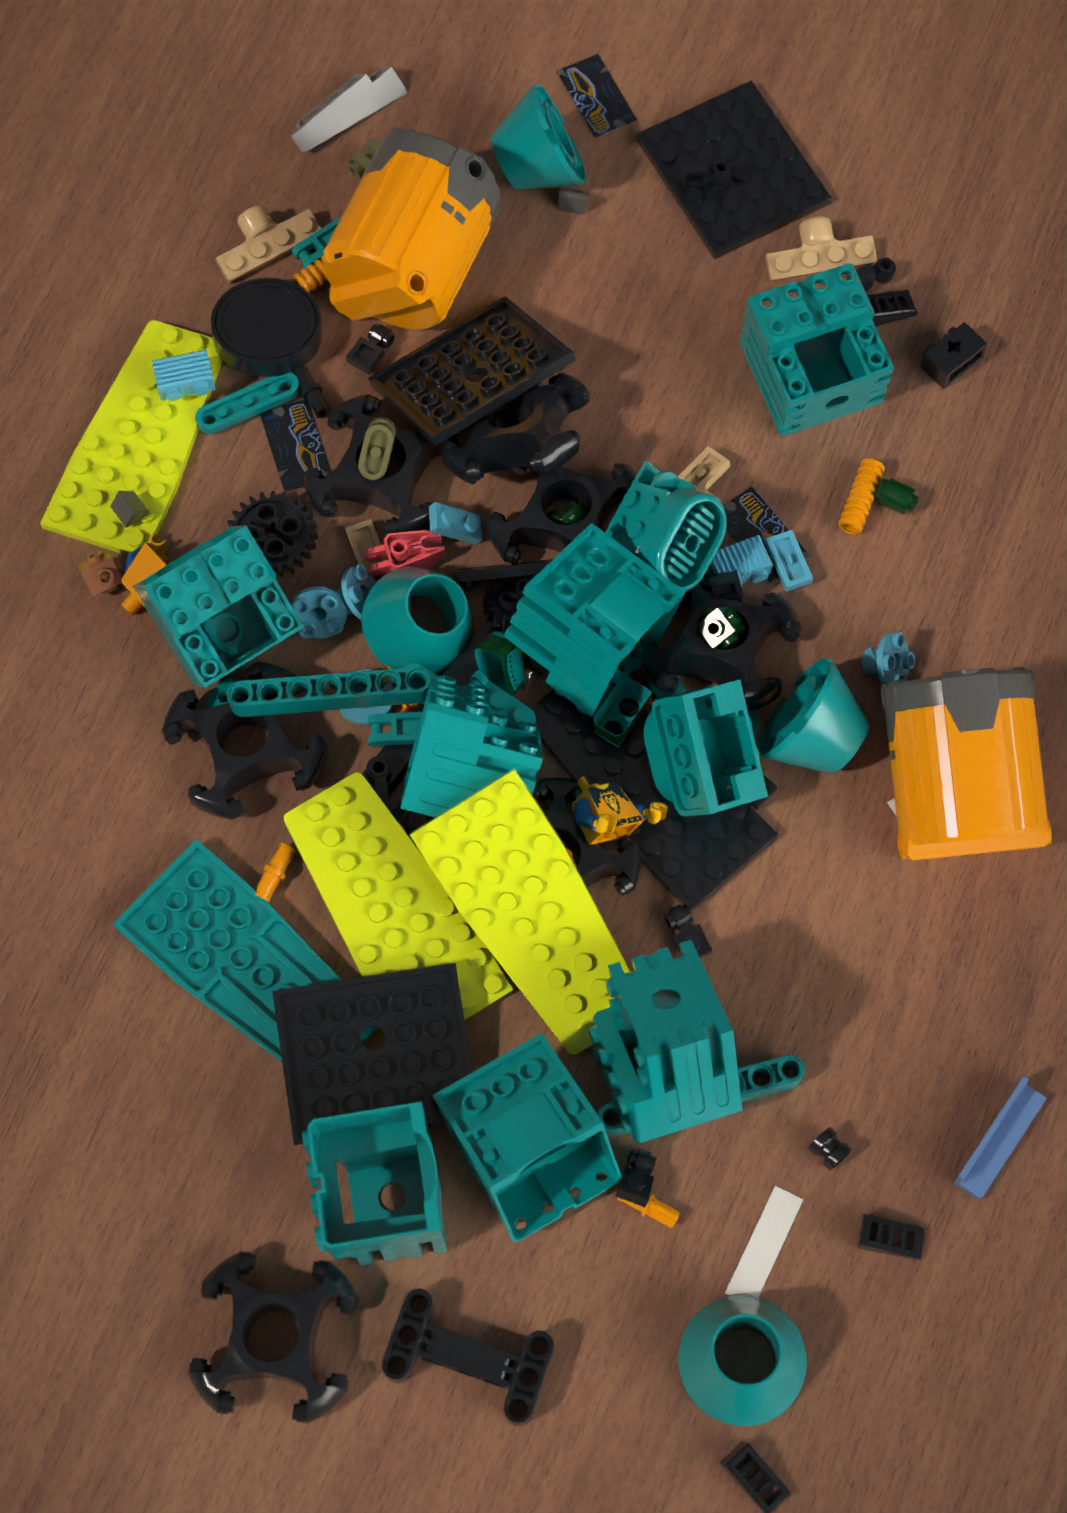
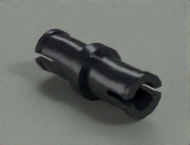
M306 366L296 368L293 373L299 380L302 398L304 401L309 402L317 418L327 417L332 407L322 394L323 389L321 385L314 381Z

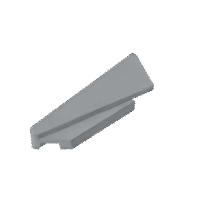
M381 66L370 77L367 74L356 73L302 117L295 125L297 130L291 133L290 137L298 149L305 153L405 95L407 90L392 67Z

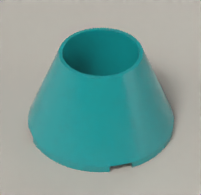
M535 84L529 88L491 135L490 141L494 154L505 176L516 190L581 185L587 181V176L574 139L569 138L563 126L565 121L561 113L540 84Z
M409 566L393 570L375 583L364 601L361 618L364 638L377 660L383 665L386 664L391 669H400L407 664L418 663L437 676L443 675L473 638V613L463 590L454 580L436 570L419 566ZM409 596L428 598L439 607L445 620L444 633L436 634L425 631L414 622L408 609Z
M823 658L801 674L793 683L797 686L795 691L787 700L782 697L768 718L757 742V748L760 751L759 756L763 759L834 774L851 760L862 745L868 733L870 723L834 662L828 658Z
M733 1295L711 1302L692 1318L680 1342L678 1366L686 1392L695 1405L705 1414L733 1426H755L778 1417L794 1402L804 1383L807 1356L798 1328L783 1310L762 1298L748 1295ZM737 1328H746L762 1335L773 1351L774 1368L772 1374L765 1380L755 1384H740L726 1377L719 1369L714 1356V1344L725 1332Z

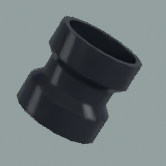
M831 1127L823 1131L808 1146V1149L814 1155L824 1156L823 1165L829 1171L834 1169L852 1151L846 1143H841L837 1139V1133Z

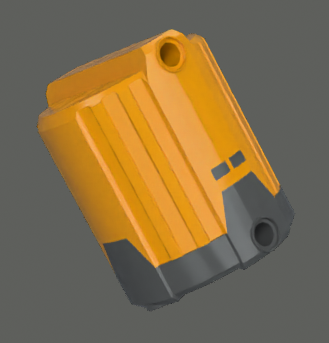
M396 127L391 133L384 136L323 251V268L331 284L329 299L339 313L346 315L353 321L374 317L391 325L413 330L433 327L445 319L500 210V191L494 180L495 176L486 165L484 159L473 154L462 145L456 146L436 136L416 132L414 129Z
M1025 667L996 671L994 668L968 669L944 672L942 676L920 678L911 681L907 679L895 680L881 686V699L886 716L898 825L897 844L901 860L911 861L1045 847L1051 844L1052 833L1047 815L1034 700L1035 683L1031 670H1027Z

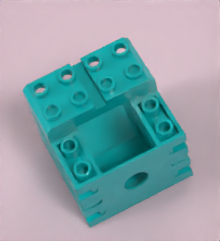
M847 263L808 276L804 281L798 283L794 281L755 294L747 300L739 344L780 438L881 404L884 401L883 394L887 392V384L890 383V374H893L894 367L872 321L875 312L853 264ZM848 274L846 280L842 279L841 275ZM822 283L825 287L818 289L815 287V284ZM795 292L797 297L791 298L788 293ZM769 301L772 305L765 307L762 305V302Z
M591 523L525 586L523 590L524 596L516 606L517 611L513 614L510 620L511 625L506 629L504 637L550 671L545 682L553 687L557 695L566 697L576 705L581 713L594 717L618 681L624 677L631 678L643 666L640 659L643 645L646 642L659 644L685 592ZM629 653H634L637 657H632Z
M246 525L231 526L133 585V588L192 684L203 689L304 628L276 581V574ZM221 612H230L237 615L245 628L244 639L240 643V652L236 656L228 657V655L225 656L218 649H215L202 629L201 625L204 621ZM230 618L221 619L217 624L215 635L223 643L232 641L238 635V625Z
M440 675L438 680L432 678L405 775L401 809L437 817L514 768L529 791L533 793L536 784V774L540 770L543 759L541 730L536 729L537 726L531 722L519 721V724L507 721L508 718L497 713H491L489 716V693L484 692L485 687L468 683L467 687L455 685L456 680L448 676Z
M692 940L679 943L681 957L673 959L668 947L656 950L654 954L647 956L643 954L633 957L634 971L626 974L620 962L608 965L610 978L605 979L609 996L613 997V999L609 1000L610 1008L596 1012L593 1017L594 1026L588 1027L591 1040L594 1045H597L592 1047L597 1065L601 1064L604 1068L601 1069L606 1087H611V1090L614 1091L610 1093L616 1111L620 1110L622 1114L620 1121L625 1134L631 1133L633 1140L640 1143L743 1111L733 1029ZM638 1043V1047L634 1048V1054L639 1067H641L637 1069L638 1076L625 1049V1046Z
M543 1033L538 1034L432 1095L454 1144L480 1184L485 1197L513 1242L521 1241L562 1217V1212L571 1207L576 1209L618 1184L622 1178L603 1122ZM607 1175L604 1181L597 1180L599 1176ZM573 1191H580L578 1196H571ZM546 1207H554L549 1213L543 1212ZM521 1222L526 1223V1226H525L524 1228H522V1229H517V1228H516V1226H517L519 1223H521Z
M422 1102L313 1119L307 1126L308 1130L302 1131L304 1149L307 1150L308 1157H311L312 1162L306 1163L308 1180L311 1182L312 1188L319 1187L320 1189L316 1190V1194L310 1195L312 1212L315 1214L316 1220L320 1222V1226L315 1227V1238L317 1247H320V1252L327 1251L335 1259L352 1256V1258L358 1260L360 1266L373 1264L371 1251L377 1250L381 1251L385 1262L395 1261L398 1258L408 1256L410 1258L423 1256L421 1243L425 1242L432 1243L435 1254L448 1252L441 1211V1184L438 1165ZM336 1162H339L340 1166L344 1165L348 1172L354 1223L344 1224ZM388 1184H397L406 1193L404 1205L396 1211L385 1210L379 1204V1192Z

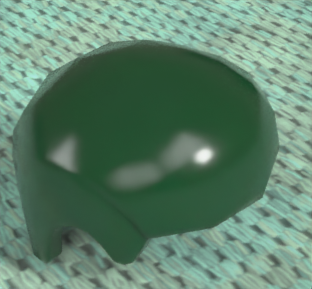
M579 500L580 504L578 505L575 501H570L545 515L557 524L571 525L586 518L588 510L582 500Z

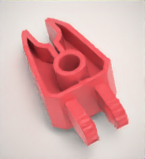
M426 530L388 533L384 539V545L375 546L363 552L364 559L367 561L386 557L388 559L371 564L367 567L368 574L375 577L409 566L432 568L446 556L444 546L436 547L442 544L441 535Z

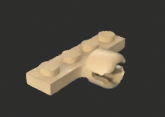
M256 205L245 210L238 217L237 224L244 234L246 241L216 257L215 261L228 284L289 253L296 244L320 230L321 227L310 209L277 224L273 222L263 205Z
M826 216L812 217L801 222L799 233L802 245L800 248L768 253L765 256L770 283L811 276L847 263L853 264L854 268H858L869 263L875 265L877 261L873 235L843 241L836 240L833 236L831 220Z
M708 446L678 477L691 482L702 492L713 495L708 491V488L730 467V462Z

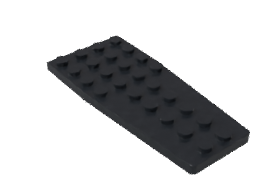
M554 690L550 691L530 708L536 716V729L541 730V741L573 780L578 781L581 777L592 773L599 785L613 782L618 784L627 797L635 803L648 805L649 808L653 802L667 805V814L664 820L660 819L658 823L652 824L646 819L629 836L639 843L641 863L683 906L687 904L691 913L777 839L778 833L748 803L708 815L681 816L675 809L674 803L663 797L654 783L644 742V726L649 715L646 710L618 748L593 733L594 717L581 713L574 703L564 696L557 695ZM625 698L619 704V711L624 716L632 717L638 713L639 704L632 698ZM608 721L603 726L605 730L614 735L623 734V726L618 721Z

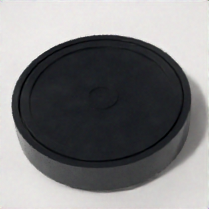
M257 278L242 282L226 291L219 298L211 315L212 337L216 352L227 365L247 375L274 377L293 372L296 368L304 366L313 358L322 340L321 312L317 302L304 288L283 279Z

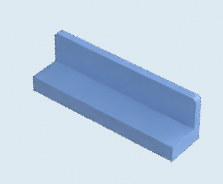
M1025 1075L1017 1084L953 1183L978 1201L983 1198L1047 1099L1026 1084L1029 1078Z

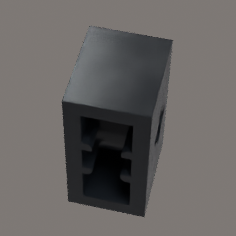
M963 322L957 328H950L944 334L943 339L937 344L933 342L923 351L924 356L921 368L944 389L984 358L988 343L966 322Z

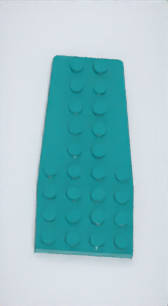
M196 839L112 925L178 986L282 1063L272 991L340 981L341 979L264 898L256 896V891ZM368 1027L363 1031L361 1035L362 1045L379 1029L378 1027Z

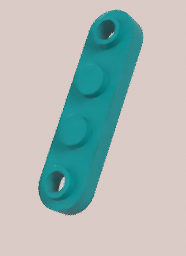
M291 372L280 376L268 377L204 405L196 413L197 426L205 434H215L293 400L300 392L299 380ZM284 387H290L287 391L282 390ZM209 420H215L214 423L207 424Z

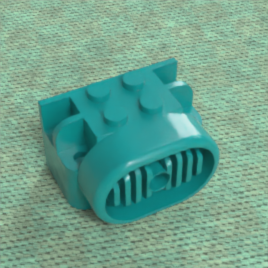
M644 461L605 533L686 592L701 581L724 539L727 518L722 503L715 496L702 492L691 482L680 479L670 471H659L651 463Z
M740 679L720 685L686 691L657 699L653 702L652 711L648 715L644 726V742L658 791L663 797L674 803L675 809L681 816L713 814L768 797L759 760V750L755 744L752 721L748 714Z

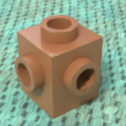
M101 550L95 551L86 557L87 560L76 564L92 597L101 592L104 594L110 593L119 587L118 584L122 583L120 573L124 572V569L118 557L112 558L108 550L104 552Z

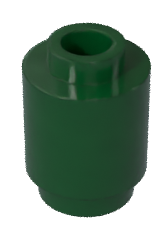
M883 478L874 499L879 500L881 505L905 515L907 511L913 512L919 496L915 495V488L892 478L890 480Z

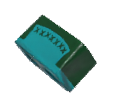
M494 631L475 650L478 670L490 682L495 683L496 686L513 696L525 685L523 674L525 668L521 649L506 639L504 633Z
M624 677L620 679L595 714L593 733L619 748L649 705L652 691L631 678ZM625 698L635 699L639 704L638 713L632 717L622 715L619 711L620 702ZM608 721H618L623 726V734L614 735L605 730L603 726Z

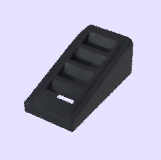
M909 290L867 295L872 307L876 310L872 319L875 327L917 316L918 312ZM904 300L908 309H902L899 301ZM894 302L897 310H892L890 303ZM882 305L885 306L886 311H882Z
M863 1214L857 1248L920 1260L925 1228ZM872 1226L877 1227L876 1241L870 1240ZM884 1228L890 1229L888 1244L882 1243ZM896 1231L902 1232L900 1247L894 1246ZM908 1233L915 1234L912 1250L906 1249Z
M740 1442L720 1462V1465L764 1513H771L791 1493L748 1442ZM747 1455L749 1459L737 1469L735 1465ZM756 1465L758 1469L746 1480L743 1476ZM765 1475L768 1479L755 1491L752 1486ZM774 1485L777 1490L764 1501L761 1496Z

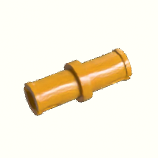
M282 842L279 843V847L269 865L266 864L263 868L264 874L255 889L256 896L264 898L268 903L270 902V898L279 882L284 881L286 877L284 873L297 852L293 847Z

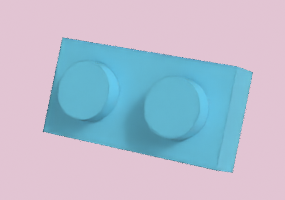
M438 502L429 506L430 532L474 545L482 541L480 515Z
M793 530L766 538L765 545L786 592L813 583V576Z

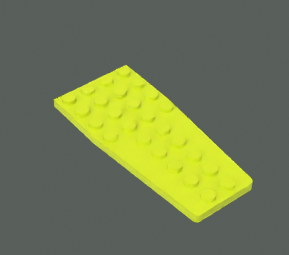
M156 320L148 322L74 450L40 522L42 529L127 556L144 543H150L149 538L151 534L159 533L179 488L199 430L195 419L196 413L202 406L208 404L212 390L205 395L193 394L182 396V398L176 401H168L167 399L163 401L157 389L152 360L207 349L215 383L223 360L216 352L212 337ZM119 491H134L150 513L125 528L110 505Z
M514 768L411 832L410 837L461 915L570 1054L575 1055L593 1044L588 1027L594 1026L593 1017L596 1012L610 1008L609 1000L613 999V997L609 996L605 979L610 978L608 965L620 962L625 974L631 972L565 845Z
M353 773L284 815V823L362 977L456 963L464 1021L513 992L512 986L489 949L461 915L423 855L361 773Z

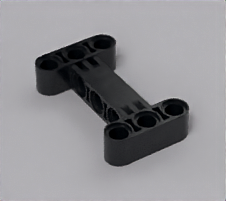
M419 1288L407 1293L382 1360V1370L388 1380L393 1383H403L408 1380L413 1372L416 1360L419 1358L509 1390L504 1402L506 1419L514 1426H523L530 1422L554 1354V1343L551 1336L544 1331L532 1332L525 1341L521 1355L518 1356L430 1325L434 1313V1303L431 1295L426 1290ZM419 1297L426 1299L428 1306L425 1311L415 1313L411 1310L413 1300ZM406 1328H413L417 1332L415 1341L409 1344L401 1342V1332ZM535 1340H544L549 1345V1349L544 1355H535L531 1351V1345ZM394 1359H402L406 1363L404 1372L399 1375H393L389 1372V1365ZM527 1370L534 1371L538 1375L537 1383L531 1387L524 1386L520 1382V1376ZM520 1401L527 1405L528 1411L524 1417L514 1418L511 1416L509 1410L514 1402Z

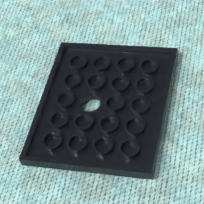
M752 80L636 134V141L714 259L831 204L832 197ZM725 160L732 167L731 180L724 186H717L714 183L707 182V188H680L681 163H708V168H711L712 164L716 161Z
M504 296L370 376L368 380L372 388L436 446L439 443L445 442L449 437L462 429L471 426L485 415L494 412L508 401L517 398L531 387L540 384L556 372L565 369L566 366L576 361V358L570 348ZM476 373L479 376H486L479 382H470L469 380Z
M456 963L272 991L294 1146L303 1144L302 1131L308 1130L307 1126L313 1119L422 1102L428 1124L445 1122L432 1095L472 1073ZM372 1026L380 1028L385 1034L384 1045L376 1051L366 1049L361 1043L363 1031Z

